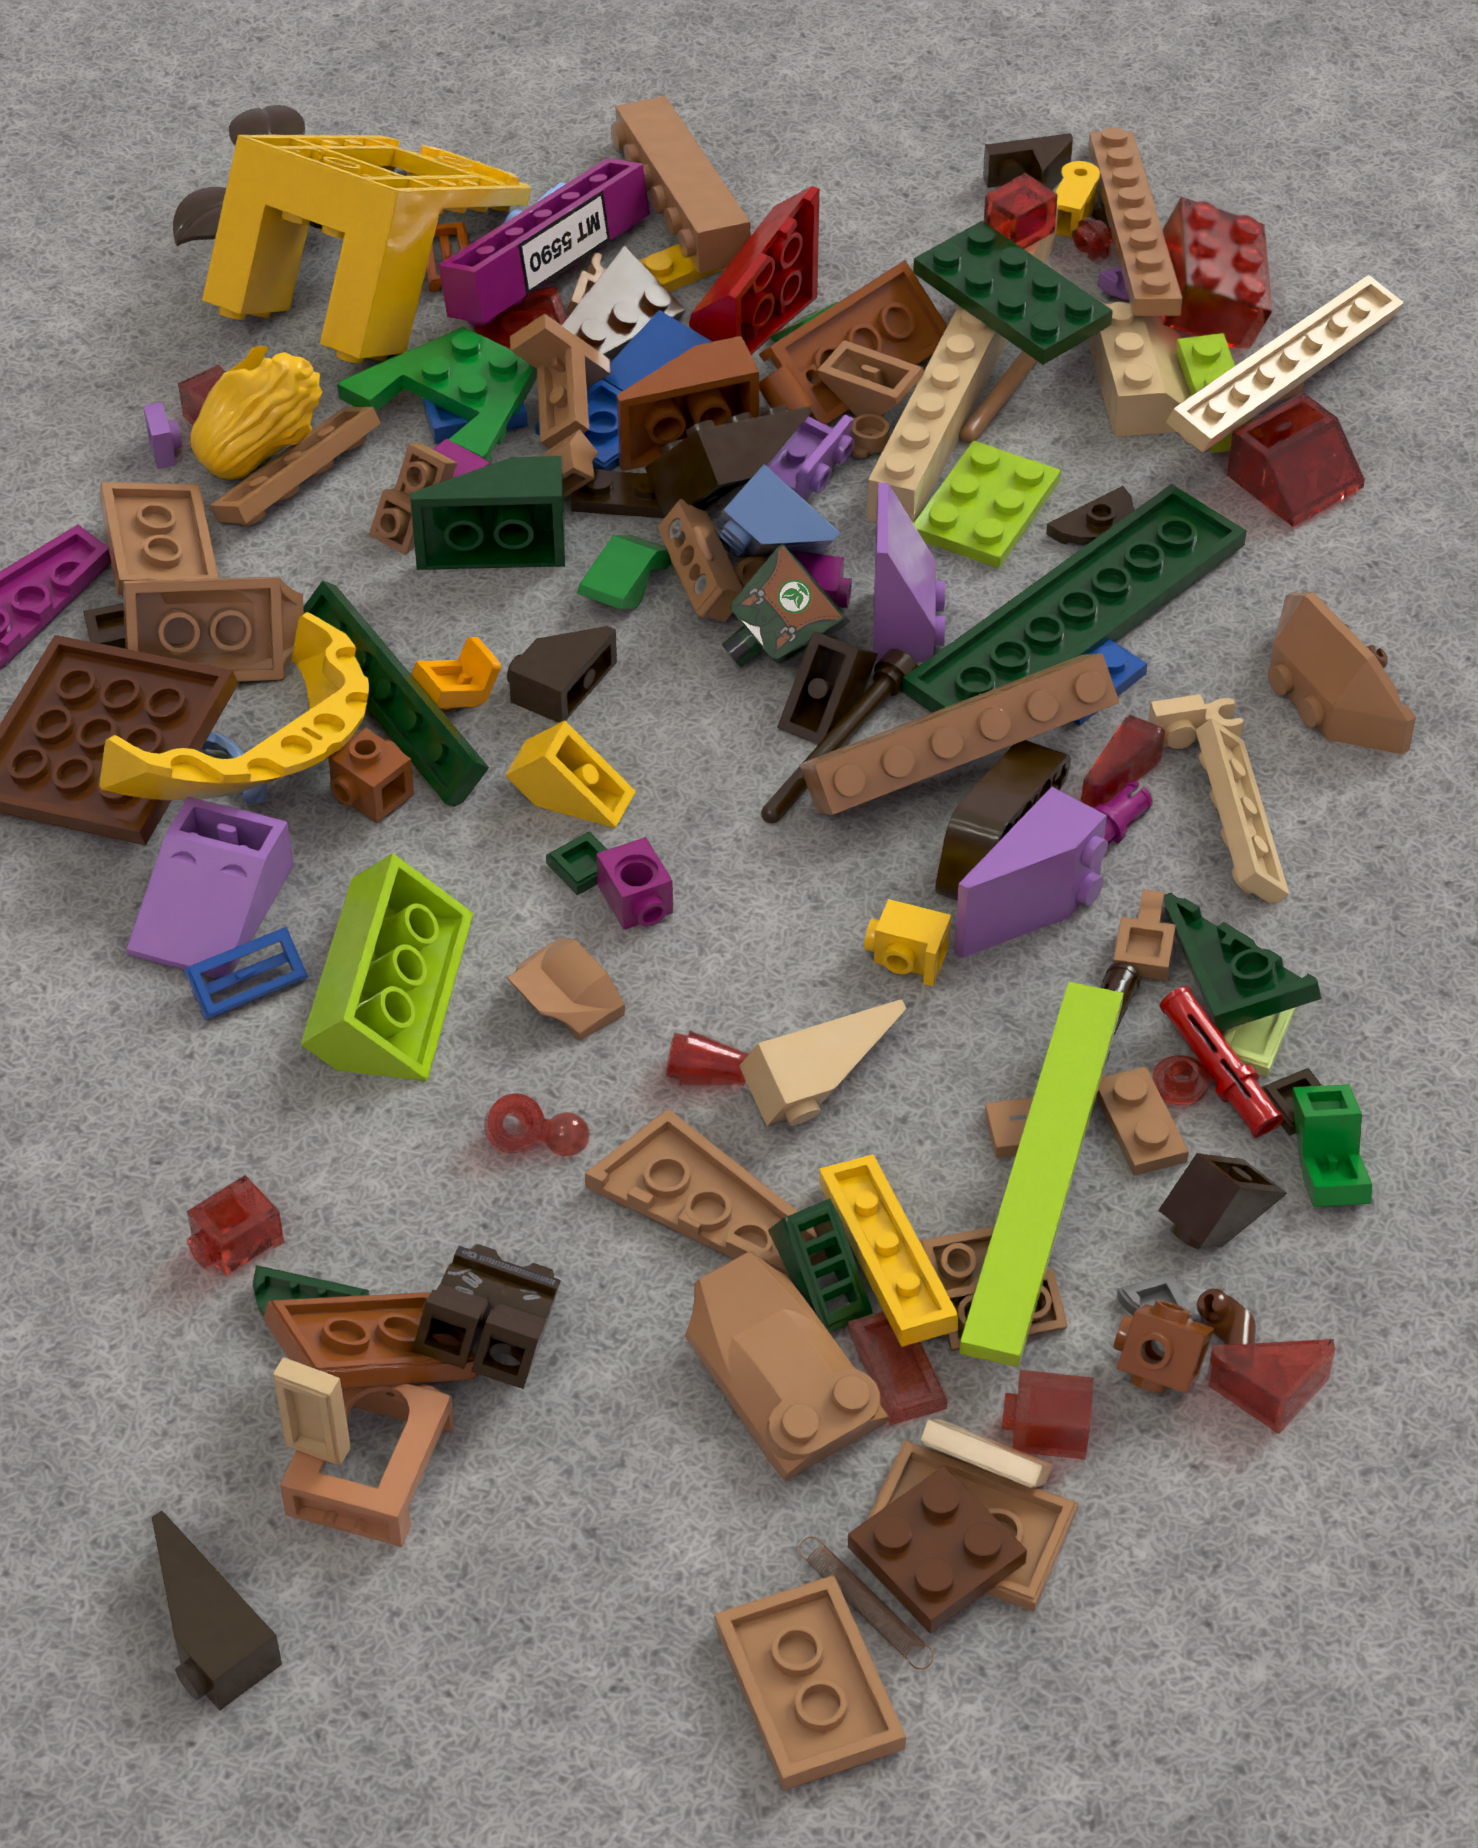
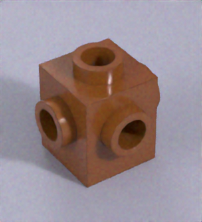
M367 728L351 738L340 750L328 756L331 779L330 788L336 799L345 806L354 807L375 823L381 821L414 795L411 758L402 753L394 742L383 740Z
M1155 1300L1154 1306L1145 1304L1135 1311L1133 1317L1125 1315L1121 1321L1114 1341V1349L1122 1352L1116 1369L1130 1373V1382L1143 1389L1164 1393L1166 1387L1186 1394L1195 1386L1214 1328L1188 1319L1190 1311L1180 1305L1163 1300ZM1156 1341L1162 1344L1164 1352L1158 1349Z

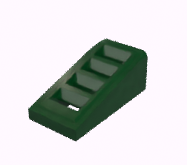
M831 1198L781 1219L768 1230L793 1284L829 1333L873 1314L843 1224ZM813 1228L817 1238L804 1243L801 1232ZM824 1250L828 1260L812 1266L809 1256ZM835 1272L839 1282L820 1290L817 1279ZM845 1293L850 1304L828 1313L825 1302Z

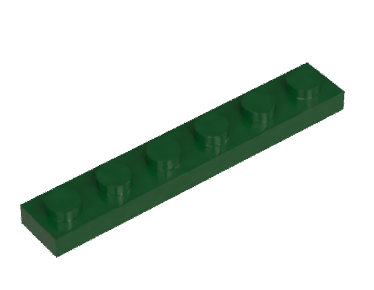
M322 580L303 606L304 614L306 612L311 613L349 637L356 647L355 658L361 667L363 675L368 678L369 694L366 708L403 753L411 758L412 764L445 804L455 807L463 803L489 769L488 765L336 585Z

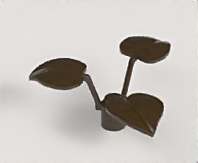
M270 105L263 109L253 108L239 114L231 121L229 136L232 143L236 146L238 135H305V122L295 109L285 105ZM226 187L199 189L188 194L181 201L173 219V235L176 246L194 240H211L216 238ZM310 221L309 226L322 229L321 224Z

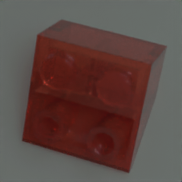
M1304 392L1232 431L1226 475L1292 527L1364 488V476L1338 417Z

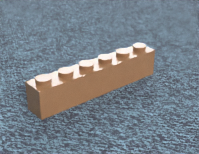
M662 96L615 106L616 123L611 125L613 145L617 151L623 150L625 161L643 164L646 188L651 196L653 208L657 214L662 213L669 234L676 235L683 256L685 258L690 257L699 273L727 268L751 237L750 221L667 97Z
M1103 653L1086 654L799 765L818 813L834 815L1120 702Z

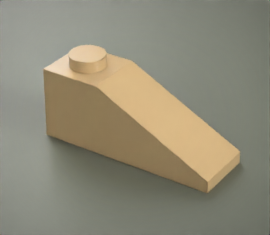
M900 999L758 1043L739 1067L766 1126L788 1120L789 1124L794 1126L817 1116L821 1112L819 1107L821 1103L906 1010L903 1000Z

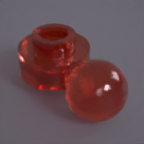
M518 1093L508 1094L498 1099L488 1109L484 1119V1130L487 1139L496 1149L504 1153L514 1154L526 1151L539 1140L545 1142L549 1150L557 1155L572 1156L583 1151L588 1145L590 1138L589 1127L581 1116L572 1112H562L551 1119H545L542 1109L535 1100ZM513 1116L519 1120L521 1124L520 1134L511 1135L506 1132L503 1127L505 1117Z

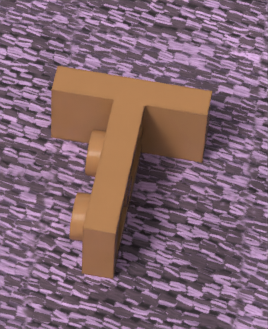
M543 314L510 336V350L537 369L540 443L551 449L580 429L582 433L589 430L587 388L610 374V359L548 315Z

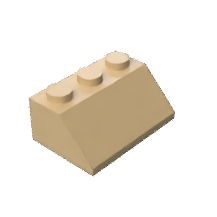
M1130 302L1104 304L1113 310L1111 326L1090 337L1089 348L1114 437L1177 432L1166 421L1176 406L1191 397L1176 355L1177 340L1181 338V335L1157 316H1133Z

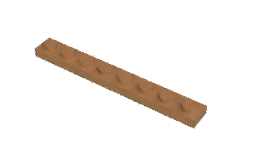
M1107 128L1102 132H1089L1088 145L1092 164L1098 167L1100 171L1098 186L1133 316H1181V292L1134 133L1120 128Z

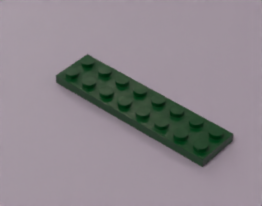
M1170 484L904 676L902 692L933 713L1075 657L1091 654L1109 639L1116 642L1245 545L1247 530L1173 484Z

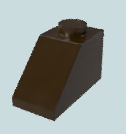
M604 626L536 638L522 655L518 654L509 665L507 681L510 686L511 703L557 723L566 721L617 663L616 629Z
M813 631L777 728L819 744L863 695L878 653L835 636Z
M1196 1153L1158 1211L1174 1223L1171 1227L1172 1233L1189 1246L1200 1249L1201 1246L1223 1247L1282 1199L1287 1192L1244 1159Z

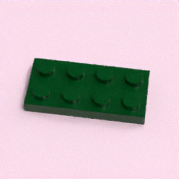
M984 221L978 222L914 258L913 274L1042 365L1111 326L1112 309Z

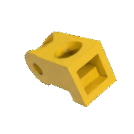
M1074 161L1066 164L1062 168L1061 180L1055 192L1043 190L1038 199L1041 201L1059 205L1057 235L1078 239L1092 214L1093 207L1097 204L1096 190L1100 178V171L1094 164L1085 161Z

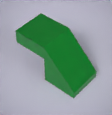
M613 535L579 583L576 594L618 609L637 608L643 600L651 570L667 569L672 563L670 554L665 546L634 535Z
M1350 1084L1293 1087L1292 1100L1299 1161L1304 1184L1313 1207L1371 1204L1372 1182L1360 1156L1362 1112Z

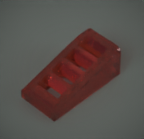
M1130 714L1128 717H1125L1084 778L1081 802L1092 808L1100 804L1106 805L1123 789L1125 784L1130 781L1137 782L1156 767L1161 761L1165 730L1158 725Z

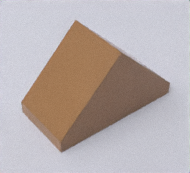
M846 340L841 342L817 370L819 378L856 417L862 414L883 415L897 406L924 375L923 368Z

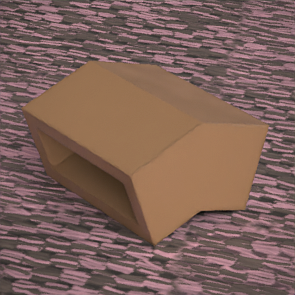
M580 429L540 455L562 456L564 498L595 478L592 461L598 454V451Z

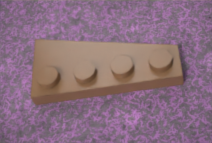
M668 1108L585 1173L586 1188L733 1259L749 1251H754L766 1263L787 1275L791 1280L768 1230L781 1219L798 1211ZM813 1228L801 1232L804 1243L817 1238ZM824 1250L810 1255L809 1258L812 1266L823 1262L827 1256Z

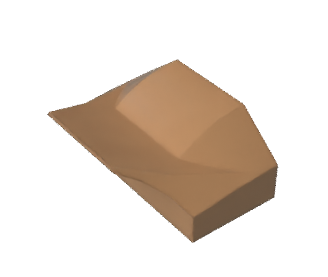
M560 937L516 965V971L506 977L540 1015L562 1021L579 1041L625 1015V1004L609 974L576 939Z

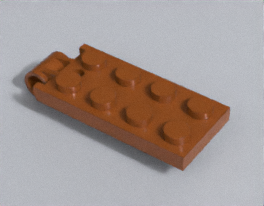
M904 260L759 353L763 362L770 358L777 369L759 382V390L771 408L787 405L789 410L809 406L811 411L809 417L826 425L849 410L819 378L817 371L843 340L917 365L934 353L947 328V324L916 275L913 274L907 261Z

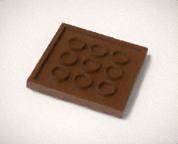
M54 635L0 723V813L147 845L172 800L140 798L102 790L99 783L105 741L116 735L131 745L150 753L161 754L176 748L195 749L200 752L239 684L233 670Z

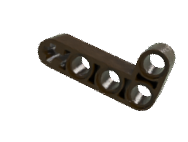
M1027 740L1011 746L954 810L944 838L935 884V892L937 894L958 901L959 883L1051 787L1060 791L1070 769V755Z

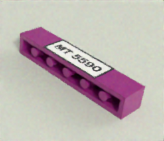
M606 158L440 263L438 268L447 317L467 321L468 324L473 326L489 324L495 320V316L510 306L523 302L524 297L540 287L549 285L553 278L567 269L579 265V261L594 251L605 248L610 240L621 233L632 230L633 225L650 215L643 164Z

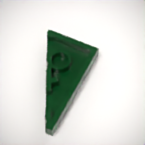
M1172 892L1164 895L1163 905L1171 924L1176 925V938L1212 1020L1220 1031L1321 999L1316 977L1308 973L1301 978L1286 969L1283 965L1282 957L1270 949L1258 947L1253 939L1225 922L1216 926L1203 918L1200 907L1186 898H1178Z

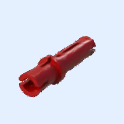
M1188 986L1179 987L1170 992L1161 1001L1159 1007L1167 1015L1188 1044L1190 1050L1196 1055L1217 1084L1215 1092L1223 1102L1231 1103L1255 1139L1278 1128L1284 1121V1117L1257 1083L1259 1074L1253 1066L1243 1064L1223 1037L1221 1031L1194 998ZM1194 1026H1196L1199 1029V1031L1210 1044L1215 1053L1212 1052V1050L1209 1048L1207 1043L1204 1041V1039L1201 1037V1035L1198 1033Z

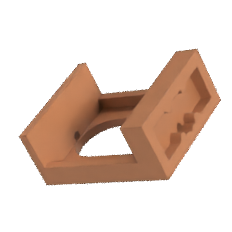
M406 1383L342 1388L346 1418L351 1408L355 1407L407 1421L378 1488L323 1474L322 1471L327 1461L296 1450L280 1484L285 1515L402 1547L411 1528L409 1506L442 1431L451 1433L454 1428L451 1395L442 1393L435 1387L427 1384L411 1385Z

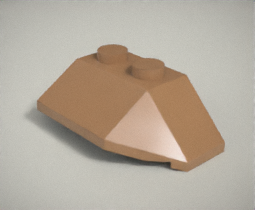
M1292 592L1286 595L1268 670V679L1272 689L1280 696L1286 695L1298 707L1302 721L1308 727H1316L1328 740L1398 754L1409 751L1416 717L1408 705L1402 706L1396 686L1376 656L1314 592Z

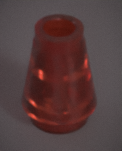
M688 1030L687 1035L674 1032L665 1077L679 1079L678 1085L733 1086L734 1084L744 1086L746 1080L739 1065L749 1053L742 1052L737 1048Z

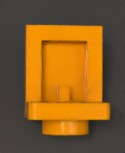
M468 637L458 660L416 661L411 675L440 709L476 707L487 702L500 672L501 663L479 637Z

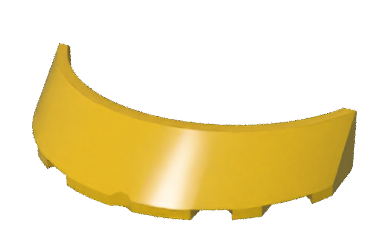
M306 612L298 619L291 661L296 663L305 680L309 711L243 755L233 759L213 758L195 749L176 748L161 754L150 753L113 735L105 741L99 783L100 788L117 794L148 799L186 800L188 796L197 799H208L250 790L324 761L328 756L340 750L352 738L365 714L369 683L368 678L363 675L361 667L355 658V645L345 633Z

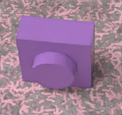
M162 402L144 405L148 439L157 469L177 465L174 449L182 448L177 420H167Z

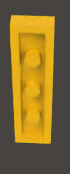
M874 1154L819 1168V1185L826 1199L831 1198L843 1224L848 1242L901 1347L958 1331V1313Z

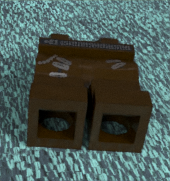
M475 1244L471 1249L458 1246L453 1261L447 1267L437 1290H432L426 1300L412 1351L464 1369L481 1331L484 1329L471 1372L524 1389L547 1327L561 1280L554 1278L553 1269L536 1263L521 1267L503 1261L495 1249L480 1244ZM433 1335H451L460 1340L462 1344L458 1346L446 1345L437 1341ZM502 1353L510 1355L518 1360L520 1364L505 1365L499 1363L491 1357V1354Z

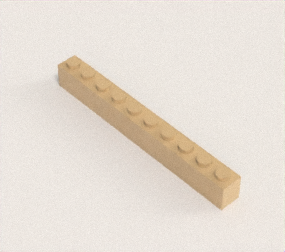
M1015 195L997 231L1046 264L1055 246L1059 205L1044 202L1034 197ZM959 305L868 479L867 520L877 522L878 483H889L911 521L915 522L925 508L960 438V431L968 421L1008 341Z

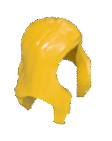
M258 345L251 347L247 356L233 368L223 373L209 392L190 433V446L194 457L216 477L234 480L247 477L269 457L286 446L296 445L304 440L312 430L310 422L314 409L318 407L322 395V390L319 386L320 373L313 371L309 361L303 357L292 356L286 352L276 354L272 358H264V355L269 350L267 346Z

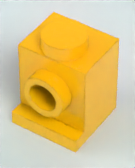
M888 899L880 920L872 918L869 922L864 940V950L874 952V963L884 965L889 971L896 974L912 972L923 975V984L934 987L949 949L951 915Z

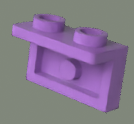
M844 415L835 427L831 428L808 416L766 466L806 501L813 491L820 493L823 490L835 464L843 465L850 456L855 440L850 437L854 419Z

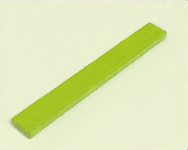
M1068 981L961 1337L959 1354L1019 1368L1122 1008L1123 993Z

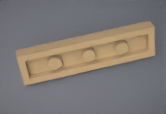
M1211 718L1196 729L1202 751L1199 753V759L1204 769L1208 772L1212 786L1210 798L1219 811L1223 825L1220 831L1221 837L1229 848L1233 860L1232 876L1245 893L1249 895L1254 893L1267 903L1280 902L1290 894L1245 742Z

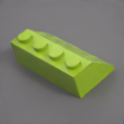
M394 853L351 878L300 1045L337 1071L427 1081L473 912Z

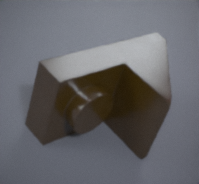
M1071 133L985 144L983 179L987 188L997 186L1013 187L1019 183L1030 182L1037 198H1039L1043 190L1051 192L1060 183L1062 168L1071 162L1073 137Z

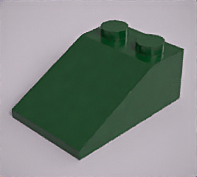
M562 456L510 457L410 493L417 570L565 567Z

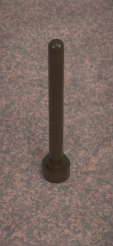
M888 650L874 667V682L802 763L844 747L889 695L895 696L899 691L902 692L903 677L918 667L915 660L902 650ZM800 766L763 806L761 817L765 822H778L808 788Z

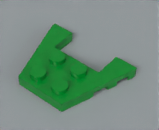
M461 327L340 381L337 384L338 396L340 400L354 407H374L375 411H377L405 389L470 421L448 440L491 462V453L495 445H501L507 434L506 425L513 414H518L537 379V369L511 352L510 349L465 327Z

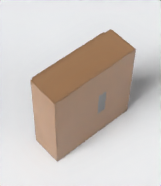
M1033 1097L985 1103L984 1114L995 1158L1016 1156Z

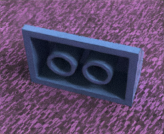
M765 464L726 506L716 523V526L721 529L719 534L720 541L738 556H741L744 551L750 556H771L782 543L791 551L821 554L840 534L833 525Z

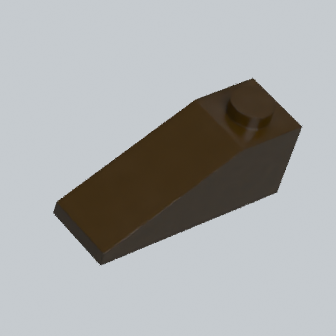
M161 1510L152 1517V1523L175 1643L181 1664L175 1668V1671L184 1688L194 1699L199 1700L206 1695L220 1711L282 1665L277 1635Z

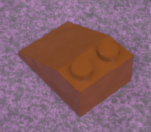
M742 336L695 345L617 394L618 448L621 471L648 466L661 456L659 450L663 446L687 438L685 431L698 423L713 420L715 426L723 425L729 418L746 412H750L752 418L759 417V370Z

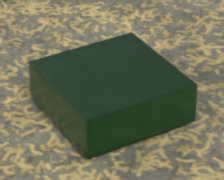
M589 831L546 854V864L578 896L598 884L596 853L608 849Z

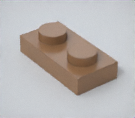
M1146 1066L1101 1078L1096 1099L1134 1176L1188 1161L1189 1151Z

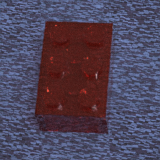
M1181 197L1162 230L1182 296L1181 316H1163V325L1196 336L1224 333L1228 346L1250 349L1273 312L1265 224L1247 215L1239 216L1218 209L1208 202H1196Z

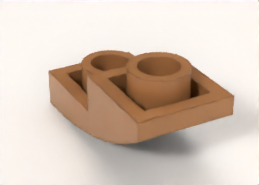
M409 443L395 489L382 491L369 535L404 555L413 550L415 545L410 493L451 479L457 462L422 443Z

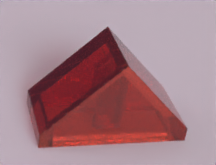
M1334 1339L1212 1346L1207 1374L1208 1385L1242 1410L1280 1434L1329 1380L1335 1354Z

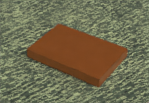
M430 1292L272 1300L267 1302L263 1320L287 1357L295 1362L339 1377L342 1388L475 1379L477 1374L471 1372L476 1357L473 1351L464 1369L412 1351L424 1306ZM433 1335L437 1341L446 1345L458 1346L462 1344L460 1340L451 1335Z

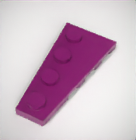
M79 524L0 571V669L111 564L109 548Z

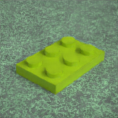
M973 440L913 524L925 543L1000 569L1060 482L1061 470Z

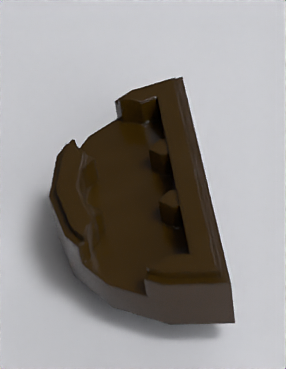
M1121 486L1047 523L1046 535L1066 545L1068 542L1089 544L1134 511L1132 496L1124 486Z

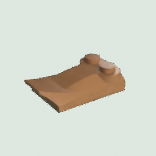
M279 576L172 580L147 578L138 581H123L125 649L233 670L237 681L284 680V668L292 658L298 619L304 614L303 594L290 588Z
M749 1251L704 1275L694 1283L693 1311L685 1338L765 1457L784 1481L886 1424L888 1415L880 1405V1392L876 1383L866 1373L853 1367L787 1275L766 1263L754 1251Z

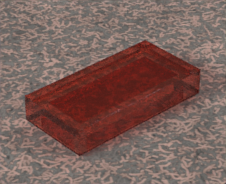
M884 1311L848 1321V1332L867 1375L878 1387L880 1405L888 1415L887 1420L890 1426L947 1409V1398L921 1341L901 1347Z

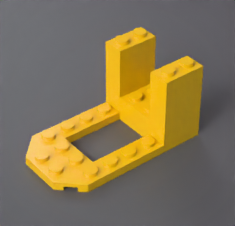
M238 135L202 301L218 306V313L220 315L237 320H245L247 314L269 318L271 312L288 311L291 307L309 223L312 221L322 225V233L344 239L320 344L337 350L335 356L347 362L361 364L364 358L386 361L388 355L402 354L407 351L439 214H444L445 209L457 213H466L467 209L487 213L488 208L508 212L510 206L528 205L532 187L526 183L518 182L519 177L515 174L422 144L419 153L398 148L400 143L398 139L381 135ZM395 167L407 171V176L395 173Z

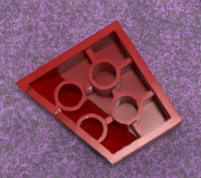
M810 186L771 209L691 313L689 320L690 329L712 342L742 336L752 355L773 334L780 331L817 298L819 188Z

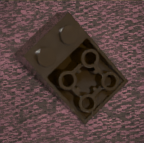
M780 405L763 412L760 417L752 418L751 413L746 412L731 417L723 425L715 426L713 420L704 421L688 428L685 431L687 438L663 446L659 450L661 456L646 466L645 470L664 518L679 499L684 500L688 505L707 511L747 484L764 464L767 465L808 418L811 414L809 406L789 410L787 405Z

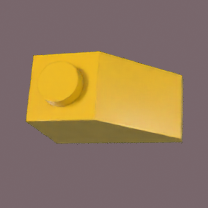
M566 721L525 740L505 774L535 806L611 828L617 827L636 793Z

